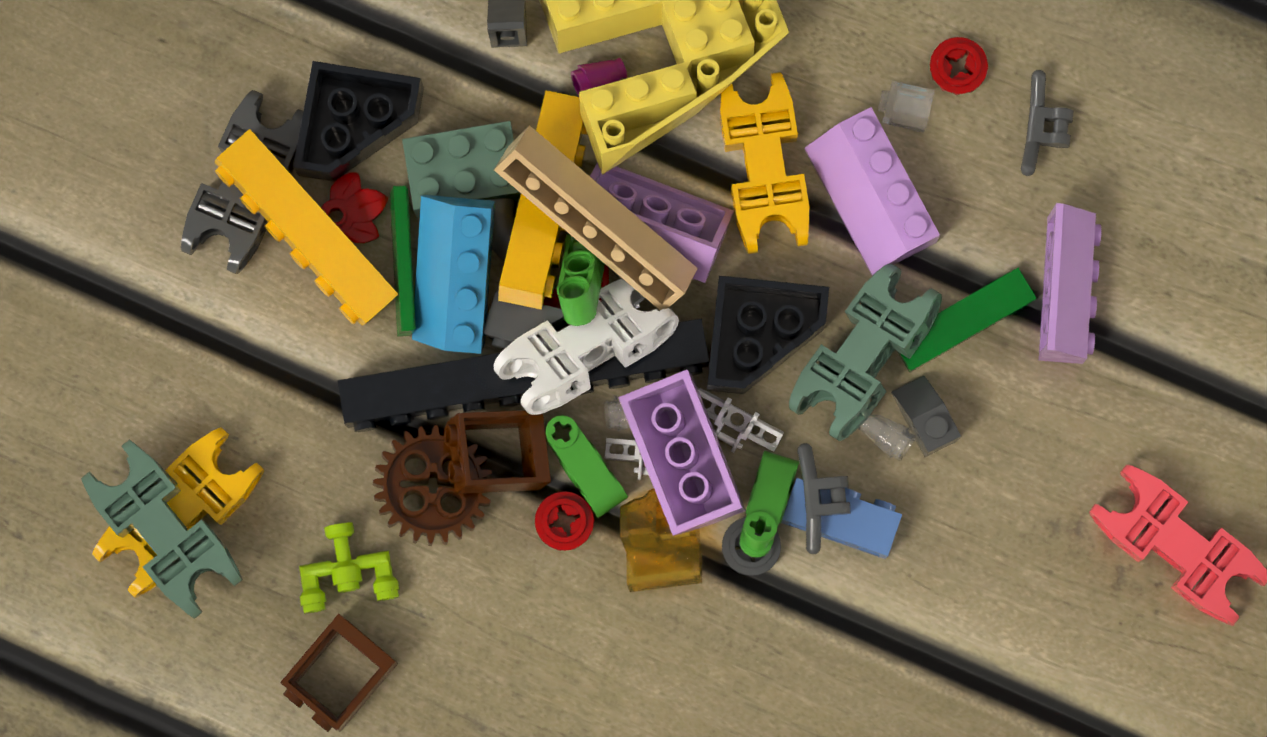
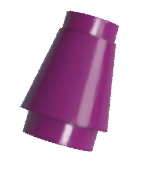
M621 58L580 64L576 70L571 71V80L578 96L580 91L627 78V71Z

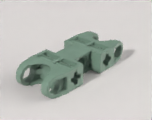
M892 263L879 269L863 285L845 310L851 323L856 326L837 353L821 344L802 370L790 396L789 409L798 415L803 414L810 406L814 407L819 402L828 400L835 402L836 409L833 415L836 418L832 422L829 435L838 441L848 438L867 420L885 395L886 390L875 377L894 350L910 359L929 333L941 306L942 294L932 288L926 291L922 297L918 295L910 302L901 303L896 301L895 294L897 289L895 286L900 279L901 269Z
M129 439L122 445V448L129 456L126 460L129 463L130 472L128 478L122 484L108 486L100 480L98 481L90 471L81 478L82 483L94 507L116 535L123 538L133 529H137L157 554V556L143 566L144 570L165 596L195 619L202 613V610L195 602L197 597L194 593V584L200 574L214 571L223 577L225 576L234 586L243 580L229 550L205 521L200 520L189 530L167 504L181 490L158 462Z

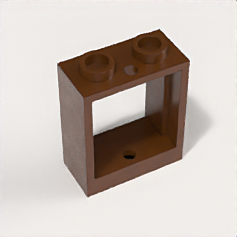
M526 410L457 413L447 422L448 425L445 426L444 440L446 446L450 447L452 461L449 462L448 476L450 482L454 483L455 494L540 490L551 482L543 413L531 415ZM518 428L524 477L471 479L465 430Z
M338 613L280 683L287 688L283 695L299 708L305 703L315 712L311 718L327 732L332 727L336 731L341 732L397 666L398 662ZM338 634L379 667L339 717L298 684L300 679Z

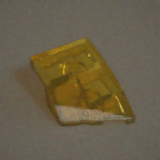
M654 488L649 490L643 497L635 498L620 506V538L626 551L627 586L630 592L703 583L699 529L673 536Z

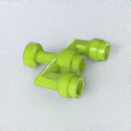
M353 522L324 527L325 537L329 540H334L337 562L332 563L329 560L299 565L303 590L299 599L304 614L326 610L325 592L320 589L318 577L332 575L333 586H337L338 593L350 592L360 589L359 582L363 581L361 570L374 568L376 580L373 583V590L377 601L399 598V582L393 576L389 550L358 555L356 559H351L348 537H351L355 532Z

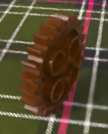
M434 425L431 435H426L423 427H419L418 437L415 439L409 432H404L405 444L402 445L398 441L393 440L391 445L395 453L382 452V458L388 464H380L375 467V471L384 476V478L373 480L374 487L383 489V491L374 495V501L386 503L379 509V514L387 515L391 513L392 517L387 525L389 528L398 523L402 525L399 533L400 537L405 536L409 531L414 532L413 543L415 544L419 541L421 535L427 537L428 546H432L435 536H440L444 545H447L448 534L453 533L458 540L462 539L461 527L464 526L466 529L473 531L475 526L471 518L483 520L485 515L478 507L490 506L491 500L483 496L482 493L455 494V488L438 487L436 493H429L428 486L401 487L400 483L402 481L426 485L429 483L430 478H436L438 485H454V483L450 482L449 476L442 470V465L451 460L450 447H447L445 444L444 436L439 435L438 426ZM474 444L468 447L471 479H487L491 477L492 470H481L480 468L487 461V457L480 456L475 458L474 456L478 445ZM416 458L423 461L426 466L424 472L418 475L410 474L405 468V464L410 459ZM409 495H418L424 501V506L418 511H409L405 508L403 500ZM449 496L455 497L461 503V508L455 513L445 512L440 505L442 499Z

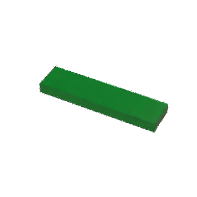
M393 186L389 196L394 288L398 293L395 297L397 337L410 336L416 329L409 199L406 186Z
M1016 268L939 312L929 333L910 359L899 352L898 354L911 373L1036 301L1037 298L1019 268Z

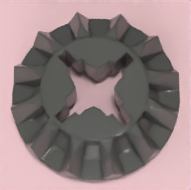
M743 517L733 522L726 530L722 540V552L727 564L740 574L757 576L769 571L775 565L781 552V540L778 532H776L769 553L762 557H755V562H752L749 555L745 554L741 549H735V547H740V535L746 518Z

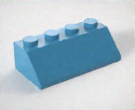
M421 195L414 298L416 329L412 333V340L444 351L482 353L486 340V335L483 334L488 311L495 201Z

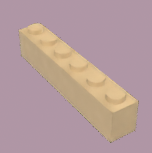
M529 125L508 146L494 171L659 310L667 309L686 293L698 268Z

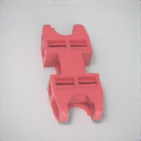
M1126 465L1120 474L1131 484L1129 488L1135 497L1132 511L1125 514L1112 510L1110 513L1102 506L1095 504L1089 511L1094 522L1114 544L1137 562L1142 561L1153 550L1182 573L1171 586V589L1201 612L1225 624L1234 626L1240 617L1229 607L1231 602L1225 594V586L1232 576L1241 577L1245 580L1249 577L1259 585L1265 586L1267 584L1266 568L1246 546L1223 528L1215 530L1208 540L1178 517L1188 504L1185 498L1162 480L1139 468ZM1166 500H1168L1167 503L1163 506V508L1159 511V513H1158V514L1155 516V518H1154L1153 516L1156 514V512L1159 510V508L1163 505V503H1164ZM1147 526V528L1144 530V532L1141 534V536L1137 539V541H1136L1134 544H1132L1133 541L1137 538V536H1138V535L1141 533V531L1144 529V527Z

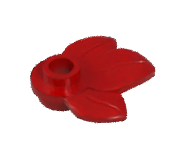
M351 172L334 182L330 189V200L325 202L321 209L328 216L333 211H340L343 214V218L339 222L334 223L350 241L365 244L379 238L378 230L372 221L383 212L387 205L388 197L374 189H361L359 174Z

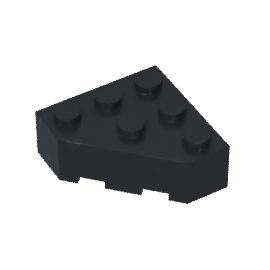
M313 61L293 165L297 175L334 182L416 125L419 120L424 92L421 78Z
M719 275L707 391L745 394L822 332L826 324L829 287Z

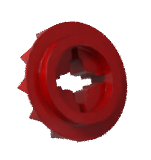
M963 37L950 38L940 43L934 50L929 64L932 80L940 86L942 91L954 93L956 96L972 93L983 83L988 71V61L983 49L976 42ZM964 55H967L964 68L968 70V73L959 72L951 78L953 66L949 61L958 62L960 58L962 59Z
M557 492L548 496L541 502L535 515V528L540 539L546 545L558 551L574 550L588 540L594 527L591 507L581 496L572 492ZM560 506L567 516L575 517L580 515V518L575 519L570 524L571 536H567L562 527L555 528L554 526L549 528L550 525L559 520L558 507Z

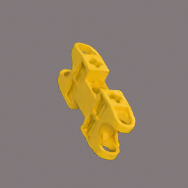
M781 72L770 74V93L762 103L748 104L739 97L738 91L733 90V84L721 93L720 123L725 152L743 149L748 182L732 184L731 194L736 225L748 254L758 253L757 239H759L760 230L763 225L770 221L784 223L789 228L790 233L795 234L797 247L808 245L810 207L804 174L786 176L781 144L796 142L798 137L793 101Z
M222 427L211 431L190 445L165 470L178 483L177 487L181 490L167 504L188 530L207 513L218 524L222 525L248 499L264 473V469L258 463H254L244 472L240 470L231 475L221 473L217 464L218 456L222 451L220 447L229 437V434ZM185 466H187L202 482L199 483V482L187 471V469L185 468ZM211 490L226 506L223 507L208 491ZM109 526L95 546L92 555L99 562H102L114 552L118 554L124 550L135 551L139 559V568L135 573L137 578L129 586L128 592L134 598H137L157 586L143 568L157 554L136 528L122 538L116 535Z

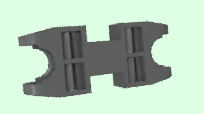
M252 90L245 96L232 114L218 148L223 153L250 129L285 169L292 174L303 110L298 109L292 119H287L279 128H266L261 125L262 113L259 112L263 101V94ZM222 181L217 190L201 183L187 213L181 240V251L192 255L199 243L204 244L209 237L214 235L225 236L229 239L228 252L231 253L227 264V271L238 274L244 269L259 248L267 230L265 225L268 221L259 211L254 215L246 208L240 200L243 194L234 184L228 187Z

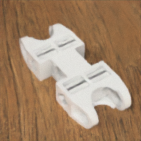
M620 279L600 289L596 316L591 322L581 326L569 325L559 332L554 329L548 320L508 345L496 358L494 371L503 380L516 377V379L521 377L535 378L531 382L532 387L523 394L521 405L531 415L542 414L566 404L591 389L588 371L610 358L616 356L626 368L655 351L674 333L679 319L669 308L657 311V309L652 311L637 310L640 307L639 303L645 297L625 280Z

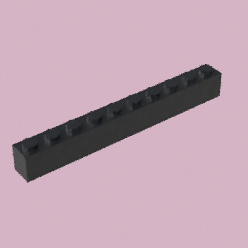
M702 318L678 322L674 333L662 345L626 368L614 356L588 371L591 389L581 395L594 392L593 386L608 384L609 389H618L630 386V380L644 378L645 383H653L667 378L666 374L682 372L684 370H688L692 376L703 373L702 368L709 367V358ZM495 353L337 381L344 424L348 428L354 427L355 432H365L376 429V423L390 421L391 426H400L412 423V417L427 415V420L446 418L449 416L448 411L463 409V413L481 412L485 410V405L498 402L501 408L517 406L521 404L523 394L532 387L531 382L535 378L521 377L516 379V377L507 380L501 379L494 371L495 360L500 354Z

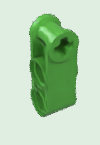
M569 233L565 238V252L557 294L564 320L572 326H581L591 322L596 316L606 264Z
M565 415L552 418L546 427L548 445L559 459L560 465L576 488H579L580 494L589 504L594 515L599 518L626 500L628 496L613 473L607 469L603 458L590 440H587L576 422ZM560 425L562 429L568 427L571 429L568 433L569 441L564 442L561 438L556 441L553 439L556 435V426Z
M764 450L745 513L747 515L739 540L740 547L745 554L758 558L765 556L771 550L778 526L782 522L799 465L798 460Z

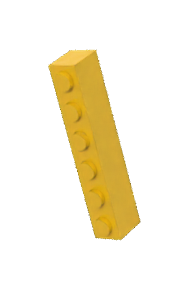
M546 90L536 131L578 167H582L586 146L580 145L582 135L588 134L580 115L579 97ZM523 194L520 195L501 274L498 301L542 310L544 298H551L554 290L556 276L550 275L552 264L559 265L562 255L563 243L558 242L560 231H566Z
M250 129L216 158L214 163L218 168L215 172L228 187L234 184L241 191L243 196L240 197V200L246 208L254 215L258 211L268 221L265 225L267 231L278 242L284 239L293 249L289 253L293 260L302 269L309 267L318 277L314 280L316 285L328 297L334 294L343 304L339 307V310L352 324L358 321L362 326L365 325L398 295L393 287Z

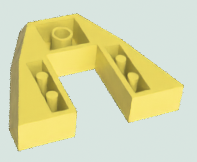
M539 0L558 54L662 25L677 63L673 66L579 92L580 115L602 175L695 116L789 34L777 0Z

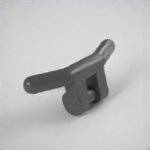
M1035 70L1031 76L1029 119L1021 164V172L1025 176L1034 174L1040 146L1070 147L1071 135L1067 133L1069 123L1073 122L1074 111L1068 108L1045 107L1046 74L1042 70ZM1045 121L1054 122L1052 133L1043 132Z
M803 443L798 447V456L805 497L806 550L810 554H817L821 549V516L851 514L850 502H846L845 488H849L848 476L818 478L812 447L807 443ZM820 490H830L831 503L821 504Z

